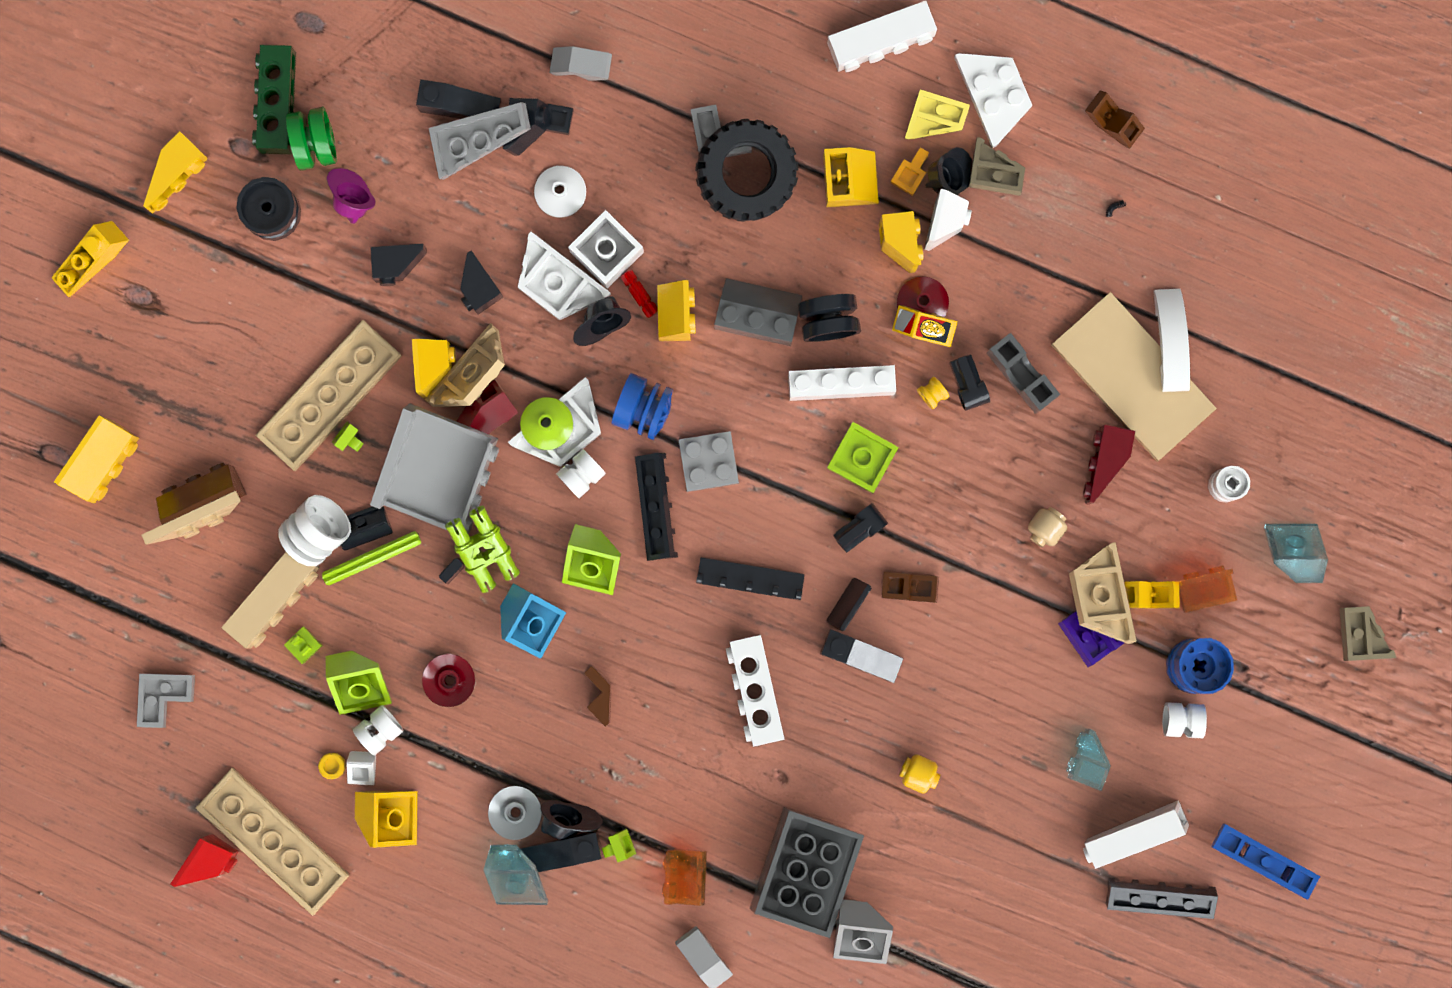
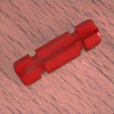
M628 270L622 274L621 280L625 286L629 287L628 290L639 307H643L642 311L646 317L654 316L658 312V307L654 302L650 301L651 297L641 282L637 281L638 278L633 270Z

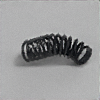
M1119 200V202L1108 205L1106 217H1112L1113 211L1126 206V202L1124 204L1123 200Z

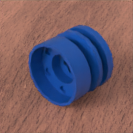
M630 373L617 402L611 424L629 430L634 421L639 422L637 434L641 436L648 425L650 429L647 438L654 440L659 431L664 427L672 406L673 388L666 387L662 397L658 396L661 387L660 383H656L651 392H647V379Z
M1212 638L1185 639L1171 649L1166 661L1167 674L1170 681L1179 690L1189 694H1214L1222 690L1230 682L1234 671L1233 658L1229 649L1220 641ZM1193 661H1199L1197 666L1199 671H1193L1192 668L1195 666Z

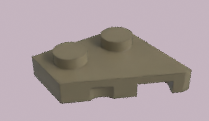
M1369 606L1340 608L1344 661L1396 658L1394 650H1390L1384 640L1385 634L1381 627L1376 624L1375 616Z

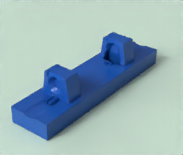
M1224 823L1211 845L1212 848L1307 900L1320 878L1319 875ZM1249 845L1242 857L1241 851L1243 847Z

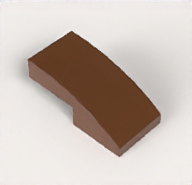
M884 572L882 598L937 603L939 577Z

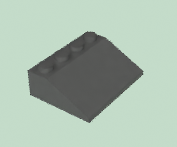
M783 807L749 909L754 914L830 938L864 835Z

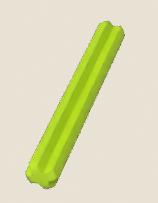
M413 531L324 571L322 578L326 585H332L420 545V536L416 531Z

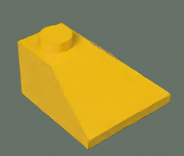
M412 339L416 393L422 398L428 397L451 370L452 363H456L455 348L450 347V343L447 340Z
M418 791L355 792V820L370 847L417 845Z

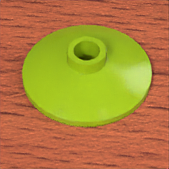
M550 397L539 398L531 402L523 411L520 422L521 431L524 438L532 446L541 450L556 449L562 446L571 436L573 417L568 407L560 400ZM544 418H549L551 420V425L549 427H543L541 425V421Z

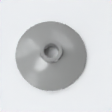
M521 786L506 787L500 790L490 802L488 808L489 822L494 831L500 836L510 840L523 839L531 835L541 821L540 802L536 795L527 788ZM517 807L520 809L521 814L519 817L512 816V808Z

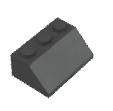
M726 278L714 328L715 330L791 347L799 313L798 304L802 300V295Z

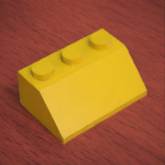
M99 415L54 483L87 502L96 503L97 500H102L108 491L107 485L111 479L117 478L123 469L122 463L126 457L132 456L138 447L136 442L139 440V437L115 421Z

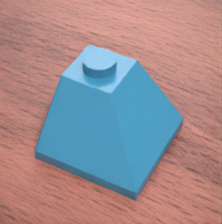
M513 583L500 606L502 639L541 659L567 612Z

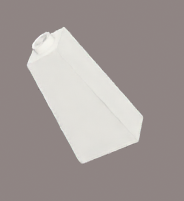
M1178 800L1088 838L1085 842L1086 847L1083 848L1084 855L1088 863L1093 862L1096 869L1184 836L1187 833L1189 824Z

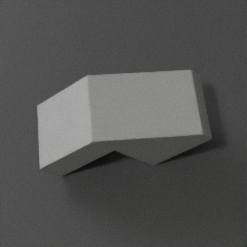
M574 46L553 48L549 73L555 76L577 75L588 81L608 80L612 54Z
M697 926L675 941L682 954L709 988H717L733 975L729 967L718 956L709 940Z

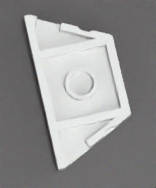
M956 54L954 57L993 149L1029 111L1032 103L1013 58Z
M530 232L528 234V243L518 289L557 319L562 320L587 308L593 302L605 299L611 295L607 289L534 233Z
M586 377L559 399L568 407L573 417L571 436L562 446L552 450L538 449L527 442L522 431L508 441V443L512 447L562 467L601 435L590 384ZM544 418L541 421V425L543 427H549L551 425V420L549 418Z

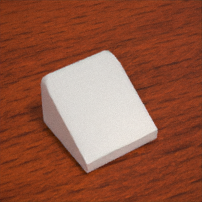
M351 751L347 759L348 784L374 785L376 755L374 756L370 752Z

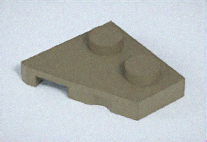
M977 137L969 187L1020 196L1025 167L1016 161L1010 160L1000 150L995 151L984 143V139Z

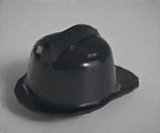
M956 147L942 155L929 166V181L925 184V187L932 188L937 194H939L941 189L959 195L969 187L973 162L969 153L963 148Z
M613 296L593 302L587 308L584 323L574 332V343L579 346H588L600 341L612 332L626 326L631 319L630 311L620 308Z
M545 800L540 807L544 816L541 831L559 840L572 838L579 831L591 832L597 830L602 825L600 814L588 806L564 803L557 800Z

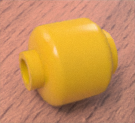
M915 754L911 758H906L899 776L902 777L904 786L924 794L930 787L936 788L941 774L936 773L937 763Z

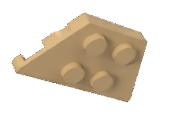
M491 323L425 399L431 406H470L481 396L482 391L498 376L500 370L505 365L499 330Z
M234 491L142 534V538L147 545L182 536L185 539L200 533L199 528L206 525L213 527L224 521L223 517L229 515L240 503L237 491Z
M1115 542L1107 545L1070 572L1069 577L1079 625L1124 643L1132 644L1136 642V636Z

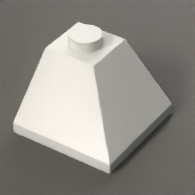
M940 190L935 201L924 250L930 251L961 232L963 225L969 224L972 210L967 209L969 201L947 190Z

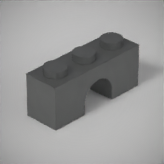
M1011 333L986 353L1035 414L1061 395L1044 374L1041 375L1035 370L1026 357L1027 352Z

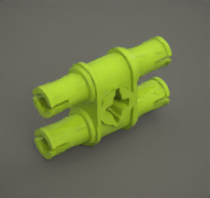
M478 506L477 509L481 517L478 516L475 508L469 512V516L475 523L479 533L470 537L460 518L453 519L457 530L451 521L445 525V528L455 543V553L459 554L466 566L465 571L473 575L480 591L486 593L489 591L485 581L491 590L496 586V582L487 569L488 565L496 562L506 581L512 580L508 569H510L514 578L520 574V571L510 556L511 548L505 543L500 533V527L492 523L484 506ZM483 546L486 551L482 552L479 548Z

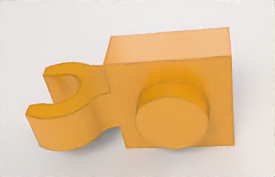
M920 147L911 163L904 159L890 183L913 196L927 173L920 168L927 159L929 152Z

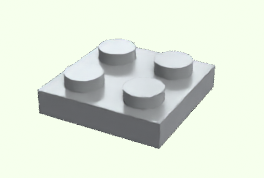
M731 431L679 439L687 492L739 484Z

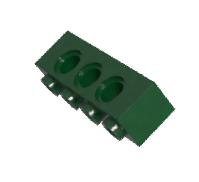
M260 45V53H256L255 57L256 69H259V79H255L254 91L258 95V104H254L253 117L254 120H257V130H253L252 143L261 154L292 155L287 132L286 115L287 113L294 112L296 52L292 46ZM275 69L280 70V75L276 79H269L271 71ZM279 95V101L276 104H268L271 96ZM273 120L278 121V126L275 130H267L269 122Z

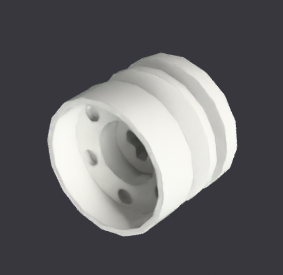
M313 495L307 498L298 507L296 512L292 513L278 529L279 539L282 547L297 562L306 566H317L349 537L351 525L345 512L334 501L324 496Z

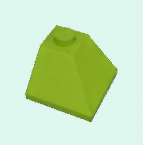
M575 524L568 543L562 583L613 595L621 553L601 530Z
M354 651L325 656L326 680L340 715L392 704L378 663Z

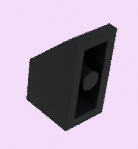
M509 99V105L520 102L526 103L531 128L503 145V149L514 156L521 155L546 131V125L550 119L549 106L539 99Z
M424 244L371 247L373 280L376 283H380V286H394L396 281H403L427 254V248Z
M469 251L466 255L460 288L464 294L461 301L469 312L474 309L479 315L502 299L503 295L474 253Z

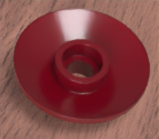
M924 276L916 277L907 281L900 289L897 296V309L901 305L924 313L945 317L949 308V297L944 286L937 280ZM926 297L929 303L921 305L919 298Z
M443 654L437 656L427 664L423 672V690L426 696L439 706H458L464 703L474 690V670L468 661L458 655ZM449 675L455 679L454 684L451 686L445 682L446 677Z

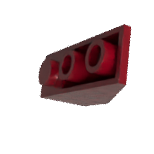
M494 379L482 391L478 399L470 406H465L456 422L490 434L494 429L508 422L518 412Z
M1103 425L1099 431H1095L1093 446H1096L1095 456L1090 457L1088 471L1091 472L1090 482L1085 483L1083 497H1086L1087 505L1093 504L1131 457L1136 431L1109 425Z

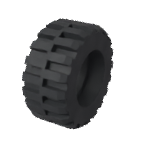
M749 119L732 121L710 135L699 151V158L695 167V171H697V186L701 189V196L704 201L707 200L711 205L710 208L715 212L718 211L723 214L722 216L742 222L759 220L781 209L784 206L783 204L793 194V187L796 186L798 180L796 171L799 170L798 162H795L794 158L796 152L794 147L791 148L789 146V139L786 135H781L777 131L778 128L773 125H766L764 121L758 119L755 121ZM740 146H752L759 149L765 154L770 163L771 175L769 182L762 191L754 195L746 196L735 193L727 186L723 178L722 167L726 156L730 151Z

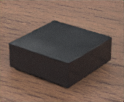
M547 104L549 106L550 119L546 125V131L569 135L574 109Z
M455 558L440 573L439 578L445 584H449L465 568L463 561Z

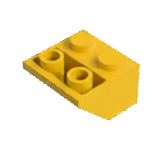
M851 147L824 149L823 166L826 207L879 204L875 151Z
M914 211L882 214L878 224L881 251L909 273H915L918 266L921 265V260H923L922 244L917 245L918 234H920L919 218L914 219Z
M689 280L657 285L659 341H691L690 334L696 333L695 314H690V308L695 307L694 287H689Z

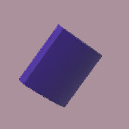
M1077 610L1058 623L1087 667L1094 665L1107 654L1124 644L1122 641L1079 625Z

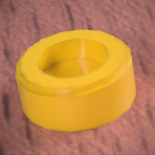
M328 753L320 759L318 769L324 778L336 779L344 774L346 762L340 754Z

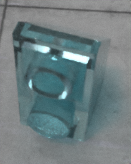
M1086 728L1085 732H1080L1075 747H1078L1075 758L1071 757L1068 762L1066 772L1069 775L1067 778L1102 791L1111 765L1096 732Z

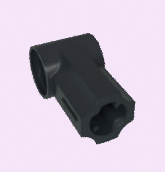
M972 355L963 356L951 361L950 366L959 388L957 391L963 409L967 411L990 403L987 387L979 377Z
M873 503L855 515L854 520L843 526L833 535L846 553L868 536L872 537L889 524Z

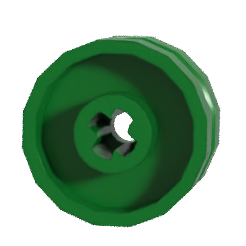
M324 106L310 109L308 121L301 111L287 113V132L298 169L301 171L313 168L315 165V154L323 166L336 164L337 153L334 133Z

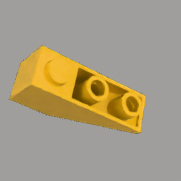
M180 131L161 149L143 205L152 214L163 209L168 203L167 199L174 192L181 191L187 183L186 180L192 174L199 173L205 166L204 162L208 159Z
M113 221L93 225L52 276L53 281L68 297L72 296L112 261L129 239Z

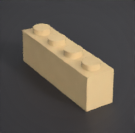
M285 552L221 628L244 648L251 649L253 646L257 648L266 638L264 634L270 626L275 627L284 616L282 614L283 610L287 606L292 607L301 597L299 594L300 590L305 585L309 587L318 577L316 572L320 567L301 564Z

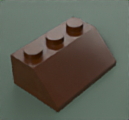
M220 463L211 467L210 473L204 476L196 474L185 480L187 484L178 488L176 485L162 490L163 495L156 498L160 522L163 525L234 491H237L239 498L247 494L234 466Z

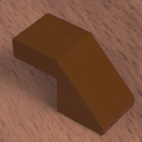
M1101 90L1085 110L1097 127L1129 149L1145 129L1134 113L1120 109L1110 95Z
M591 666L584 674L602 693L587 708L604 726H607L610 723L611 684L594 666Z

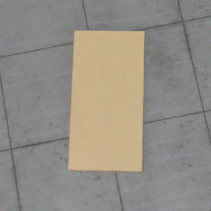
M1111 292L1051 345L1127 429L1136 431L1135 438L1156 461L1164 457L1217 409L1191 380L1189 391L1162 392L1160 366L1162 365L1161 347Z

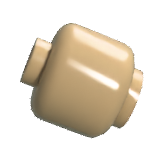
M1052 507L1040 509L1028 524V530L1032 534L1030 539L1040 547H1043L1045 544L1055 546L1067 530L1066 518Z

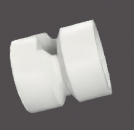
M584 449L572 458V465L566 464L556 473L579 499L590 489V483L596 484L606 474Z
M1228 466L1217 470L1211 475L1208 481V489L1212 497L1217 501L1231 502L1247 494L1250 489V478L1244 469L1238 466Z
M1165 703L1162 717L1164 736L1181 737L1185 733L1187 738H1204L1207 724L1206 707L1204 704L1188 703L1184 707L1182 703Z
M383 705L370 714L369 721L363 720L352 729L360 743L374 756L386 747L387 740L393 741L404 731L395 717Z

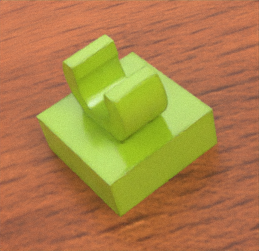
M348 421L332 440V443L342 451L348 445L358 452L364 444L355 437L358 429Z
M302 627L284 644L301 664L309 660L323 646L306 627Z
M627 829L608 837L610 844L601 848L605 858L615 855L617 862L626 860L636 854Z

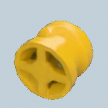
M934 376L929 379V383L926 386H920L917 389L920 397L932 410L937 407L940 400H946L950 397L945 387Z

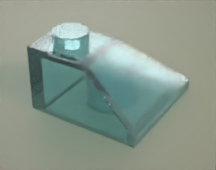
M1265 524L1264 530L1274 564L1296 583H1323L1328 557L1318 524Z
M508 844L491 845L483 871L496 904L547 905L548 898L537 868L519 847Z

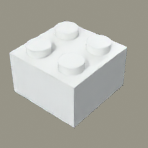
M606 210L568 247L570 253L606 289L644 253L643 246Z

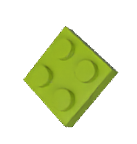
M852 422L827 469L873 494L899 447Z

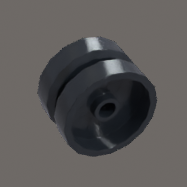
M261 177L250 181L242 188L237 198L236 209L239 219L248 230L263 240L277 241L284 239L295 231L300 222L301 208L298 199L284 183L275 178Z
M854 294L827 295L805 300L798 304L800 318L811 321L802 327L803 340L805 342L837 340L854 336L861 332L859 318L848 316L857 309L856 295Z

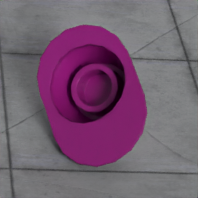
M343 168L332 169L328 172L326 180L333 194L334 210L343 217H347L350 223L355 224L359 218L366 214L367 210L375 206V198L365 181L355 172Z

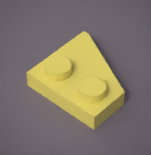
M920 90L905 139L910 140L962 131L970 105Z

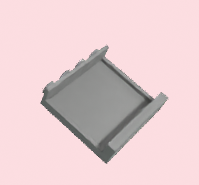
M408 404L402 410L370 505L378 509L385 505L447 530L445 525L449 521L452 522L457 530L453 519L460 518L469 534L473 525L469 512L474 508L477 511V507L482 500L479 492L481 486L485 487L489 480L491 472L487 471L490 462L494 463L498 455L499 448L496 447L498 438L413 404Z

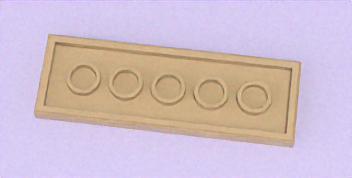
M362 320L255 436L292 470L296 471L396 364L402 355Z
M234 768L228 771L196 807L204 817L312 916L316 914L350 876L345 869Z

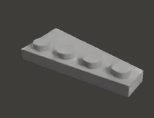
M520 102L429 128L439 179L444 180L530 130L526 103Z

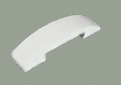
M1181 289L1154 290L1155 314L1158 316L1162 365L1160 366L1162 392L1189 391V340Z

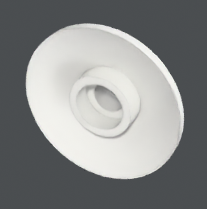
M554 166L545 170L538 177L534 188V195L538 206L546 214L558 218L568 217L576 213L584 204L586 185L581 175L574 169L567 166ZM559 185L565 188L561 194L555 192V188Z

